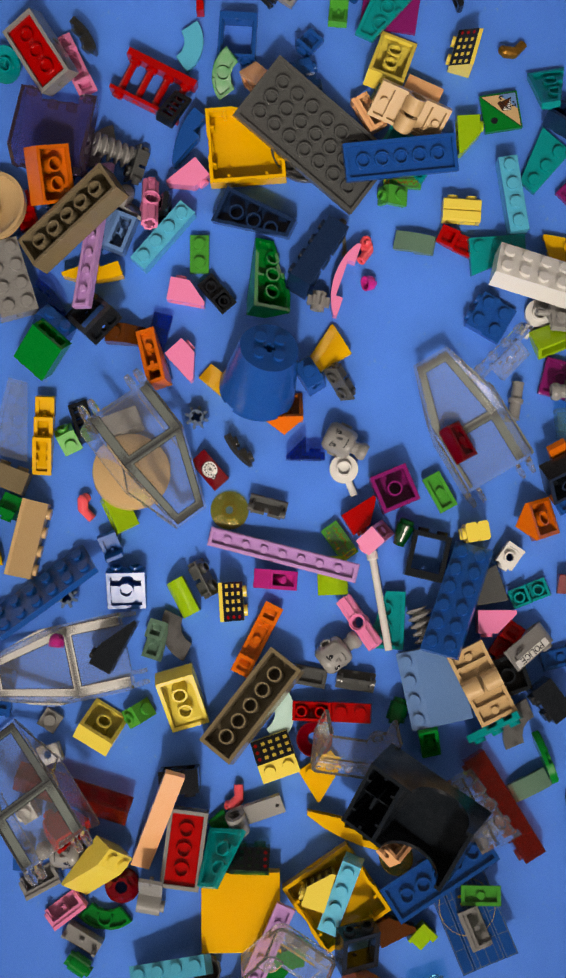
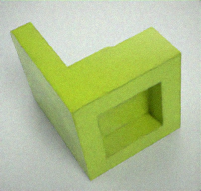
M423 919L415 926L417 931L406 936L407 940L420 950L429 941L434 942L438 938L437 933Z

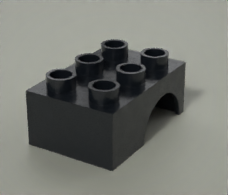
M391 743L371 763L341 821L379 848L387 844L398 843L420 852L433 866L436 873L434 888L440 892L461 866L492 812Z

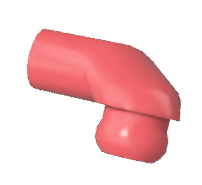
M363 236L360 240L361 254L358 256L357 262L361 265H364L373 253L372 239L369 236Z
M83 493L77 498L78 511L91 522L96 516L88 508L91 496L88 493Z
M234 784V796L224 803L226 810L238 807L243 803V784Z

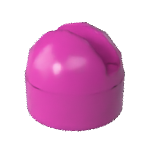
M371 275L363 276L361 278L362 289L364 291L375 289L377 285L376 278Z
M53 634L50 636L48 646L64 648V637L61 634Z

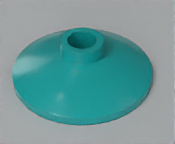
M0 45V83L11 84L20 75L21 62L11 46Z

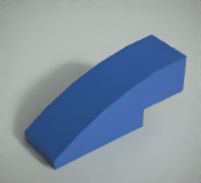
M193 107L184 120L175 141L172 164L175 169L179 167L200 142V137L197 133L206 124L205 115L195 107Z

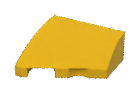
M332 324L310 357L320 373H322L323 369L331 368L334 362H339L352 353Z

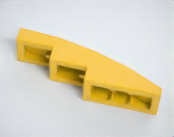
M35 396L32 475H52L56 396Z
M307 808V816L328 831L357 845L374 850L378 849L376 845L341 821L343 816Z

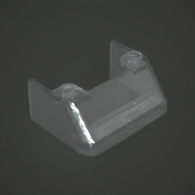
M325 709L314 729L310 759L311 769L316 773L363 779L371 763L391 743L401 749L403 743L398 721L393 720L387 732L374 731L368 736L367 740L333 735L334 728L331 724L329 710Z
M279 923L273 926L241 954L242 978H248L257 969L265 973H273L281 967L297 978H331L336 966L335 956L286 923Z

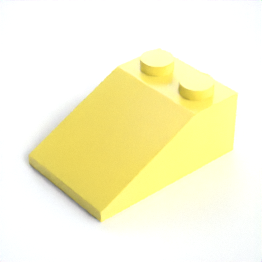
M383 31L363 85L376 89L378 84L385 78L403 86L418 44Z
M192 663L155 673V687L173 733L210 722Z
M96 835L61 884L87 895L121 875L133 858L120 845Z

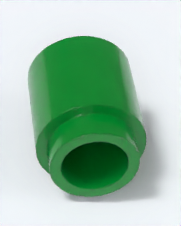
M73 950L63 963L67 966L68 970L80 978L83 976L88 977L94 968L91 966L93 961L80 952Z

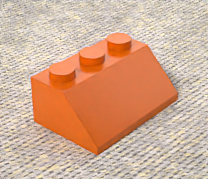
M68 143L24 147L31 206L56 204L74 187Z

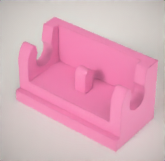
M70 890L46 908L44 916L53 927V930L56 931L83 911L89 902L82 893Z

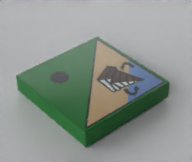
M517 91L479 96L485 135L522 129Z

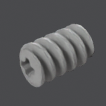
M99 131L94 137L92 143L93 156L100 152V159L106 155L107 162L113 158V164L115 165L120 161L121 168L125 163L128 164L134 154L133 146L129 147L127 143L122 144L120 140L115 141L113 137L108 138L106 134L101 135Z
M426 606L406 612V614L413 615L408 621L415 622L410 627L417 630L413 634V637H419L415 644L422 643L431 617L427 616L431 610L425 609L424 607Z

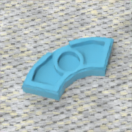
M198 21L182 30L184 46L182 51L176 56L187 74L198 64L203 51V33Z

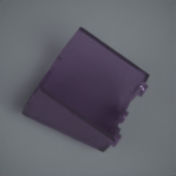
M21 84L7 140L12 165L26 169L24 147L68 143L73 182L78 176L83 178L88 173L99 108L97 96L88 93L83 94L79 97V104L62 102L55 99H43L38 87Z

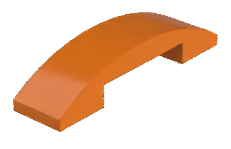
M268 601L265 602L230 670L245 678L249 676L283 609Z

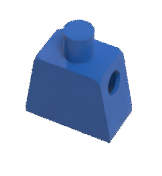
M306 356L298 361L297 377L311 397L326 387L325 379L310 356Z

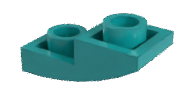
M545 577L507 591L514 609L551 595Z

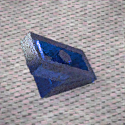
M304 437L286 455V461H325V452H321V449L311 448L309 452H306V437Z

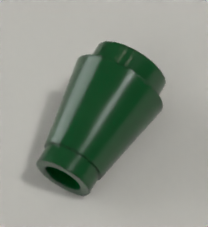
M400 517V520L397 521L393 543L395 545L404 547L415 529L413 527L415 522Z

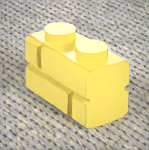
M447 195L442 200L441 223L479 226L482 200L477 199L476 196H466V199L458 198V195Z
M483 520L462 524L461 528L458 529L459 539L463 540L464 543L489 540L491 537L489 522Z

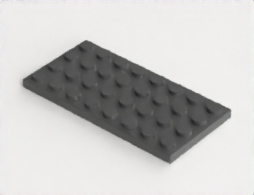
M279 55L232 116L350 215L377 180L346 183L341 145L342 143L378 139Z

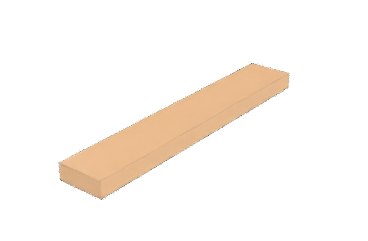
M168 769L165 770L130 865L149 870L181 790L185 774Z

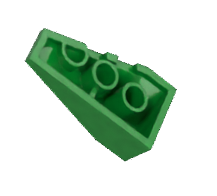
M255 238L246 315L268 318L290 312V292L284 282L285 276L279 266L280 260L274 241Z

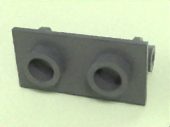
M142 144L134 146L133 157L123 172L125 176L123 182L132 180L131 183L134 185H139L142 182L145 169L140 168L139 165L147 166L150 149L142 147Z
M334 362L331 365L332 368L323 369L327 380L332 385L340 401L355 399L353 395L356 394V388L349 377L343 379L347 374L341 363Z
M251 493L247 510H250V513L253 512L264 515L265 512L268 513V517L280 520L285 518L289 502Z
M203 558L188 565V571L193 581L201 580L200 583L196 584L201 597L204 596L207 599L218 593V583L212 577L209 565Z
M340 669L337 671L335 687L373 693L376 674Z

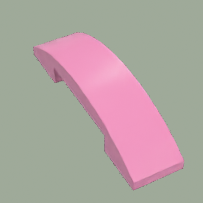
M68 32L57 37L79 71V74L71 81L80 98L97 92L98 89L70 33Z
M357 243L347 252L336 270L330 295L331 314L334 319L337 318L343 300L342 297L336 296L347 264L355 266L361 248L360 243Z

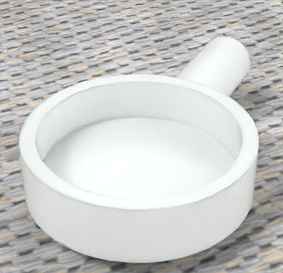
M535 299L526 306L524 318L528 325L521 334L522 338L527 340L529 332L533 331L534 328H541L549 324L546 316L535 315L536 308L547 309V303Z
M351 456L347 458L335 457L329 467L331 477L338 483L346 484L350 497L358 495L353 484V480L358 473L357 462Z

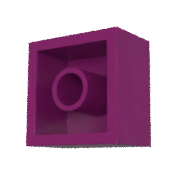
M406 463L368 479L383 514L420 499Z

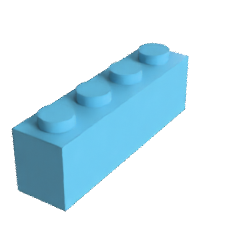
M518 156L498 157L495 166L507 235L526 234L530 228Z
M180 200L130 257L132 262L147 274L196 219L195 212Z
M346 852L317 930L336 937V927H340L363 866L364 858Z
M211 953L129 966L130 978H191L213 974Z

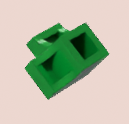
M5 491L0 500V519L11 522V520L17 521L22 498Z

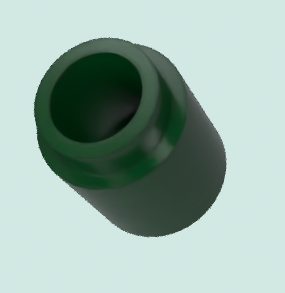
M394 696L386 714V718L389 719L388 723L397 726L400 723L404 724L408 712L406 699Z

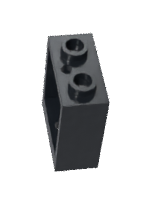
M95 292L92 309L72 308L64 316L95 345L122 319L120 314ZM99 305L103 306L104 308L84 328L81 324Z
M418 526V530L414 529L412 532L403 575L442 583L452 538L448 537V533L437 531V534L429 532L430 529ZM418 536L445 542L438 574L411 568Z
M373 918L336 927L334 963L341 976L378 966L381 931ZM368 939L367 948L348 952V944Z

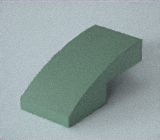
M396 230L393 249L395 251L413 252L416 255L433 256L436 237Z
M150 618L144 635L147 637L141 656L161 662L167 641L169 623Z
M540 767L526 776L519 777L506 786L514 802L517 803L550 787L552 783L544 767Z

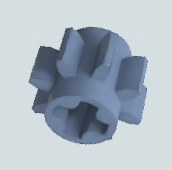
M198 406L195 410L190 407V414L185 413V416L190 419L186 422L187 425L192 423L194 430L199 425L203 429V422L209 421L207 418H204V415L208 412H201V406ZM196 413L197 415H202L199 422L196 420L192 421L194 419L193 415Z
M78 591L70 592L69 596L71 597V599H68L66 602L64 601V597L61 600H59L58 602L62 603L61 608H64L65 604H68V606L72 608L73 605L71 602L78 601V599L75 598L74 595L77 594Z

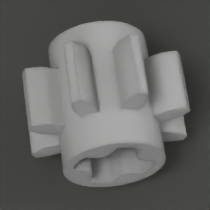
M313 290L312 295L308 294L306 303L310 305L311 311L324 312V308L329 309L330 298L327 297V293L324 291Z

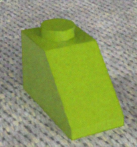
M480 114L457 115L455 132L458 158H461L478 140L481 132L484 131V123L480 121Z

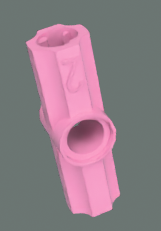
M150 176L142 181L140 204L141 225L147 230L157 228L160 202L159 182L155 177Z
M351 594L344 596L336 603L348 620L350 628L357 633L368 651L373 650L383 642L370 623L369 617L363 613ZM359 617L363 620V625L360 628L356 625V620Z

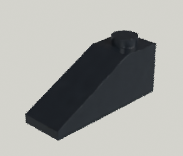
M134 620L98 645L97 648L94 647L89 654L91 658L89 664L111 674L140 621Z

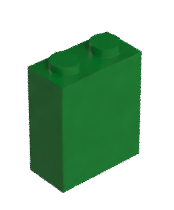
M42 318L32 324L15 352L14 357L37 378L43 381L53 374L72 343Z

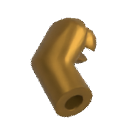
M522 40L514 47L501 45L498 53L503 58L515 59L524 51L527 45Z

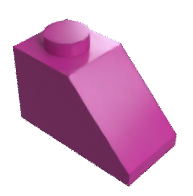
M255 568L253 588L297 591L298 572Z

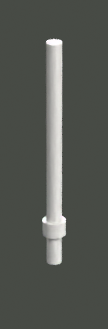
M374 551L370 555L366 553V557L371 568L385 651H391L393 649L377 559L379 558L377 551Z

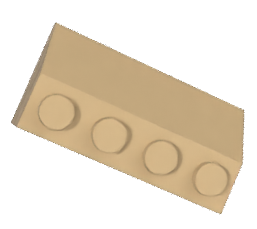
M22 498L4 574L26 579H33L34 576H37L39 571V565H37L38 558L42 557L44 547L41 546L42 541L46 539L48 534L47 521L51 520L53 514L50 504Z

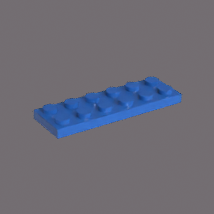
M455 132L342 143L341 145L346 183L459 171Z
M459 541L455 542L420 646L421 650L459 661L493 557V550Z
M83 545L73 550L0 604V637L3 640L9 638L99 572Z
M481 830L461 866L440 892L434 888L436 873L428 859L380 889L402 925L500 860V858Z

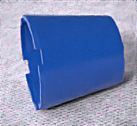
M260 324L249 328L242 335L221 375L219 383L220 395L224 403L227 402L235 414L248 420L265 422L278 419V416L285 412L287 413L292 407L296 394L299 348L295 338L288 331L276 325Z

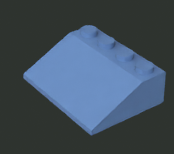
M418 648L396 654L412 731L474 718L472 707L447 657Z

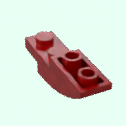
M293 701L292 720L371 724L372 703Z

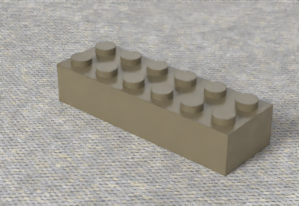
M99 162L18 239V242L33 266L48 274L113 213L129 195L113 172Z
M270 647L199 740L226 763L233 765L298 682L304 671L278 650Z

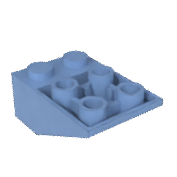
M117 209L106 218L102 249L125 257L139 225L137 217Z

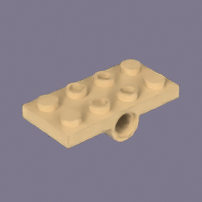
M383 78L367 110V115L392 125L399 133L415 136L441 134L452 113V108Z
M482 639L462 648L459 661L447 658L482 728L518 711Z

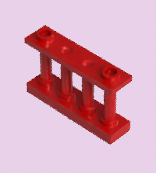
M129 47L127 51L130 64L118 86L112 83L109 85L112 96L119 100L123 98L155 115L170 84L175 83L179 85V92L184 95L190 91L195 93L198 88L196 79L132 47ZM141 66L147 72L134 95L125 89L136 68ZM157 74L163 77V82L152 103L142 99V96L152 77Z

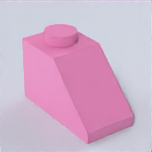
M194 157L169 177L166 183L170 189L197 191L199 188L203 189L209 184L210 175L198 159Z
M176 275V277L170 278L167 302L205 309L204 300L191 281L187 280L186 276Z
M181 338L165 352V355L192 384L195 377L196 355L193 351L195 347L189 340L184 341Z
M380 520L370 527L356 542L363 553L370 555L395 533L383 520Z
M476 610V633L481 634V637H492V634H498L517 614V610Z

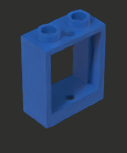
M220 10L217 56L224 47L225 25L252 27L251 54H233L241 65L254 63L256 60L258 13Z

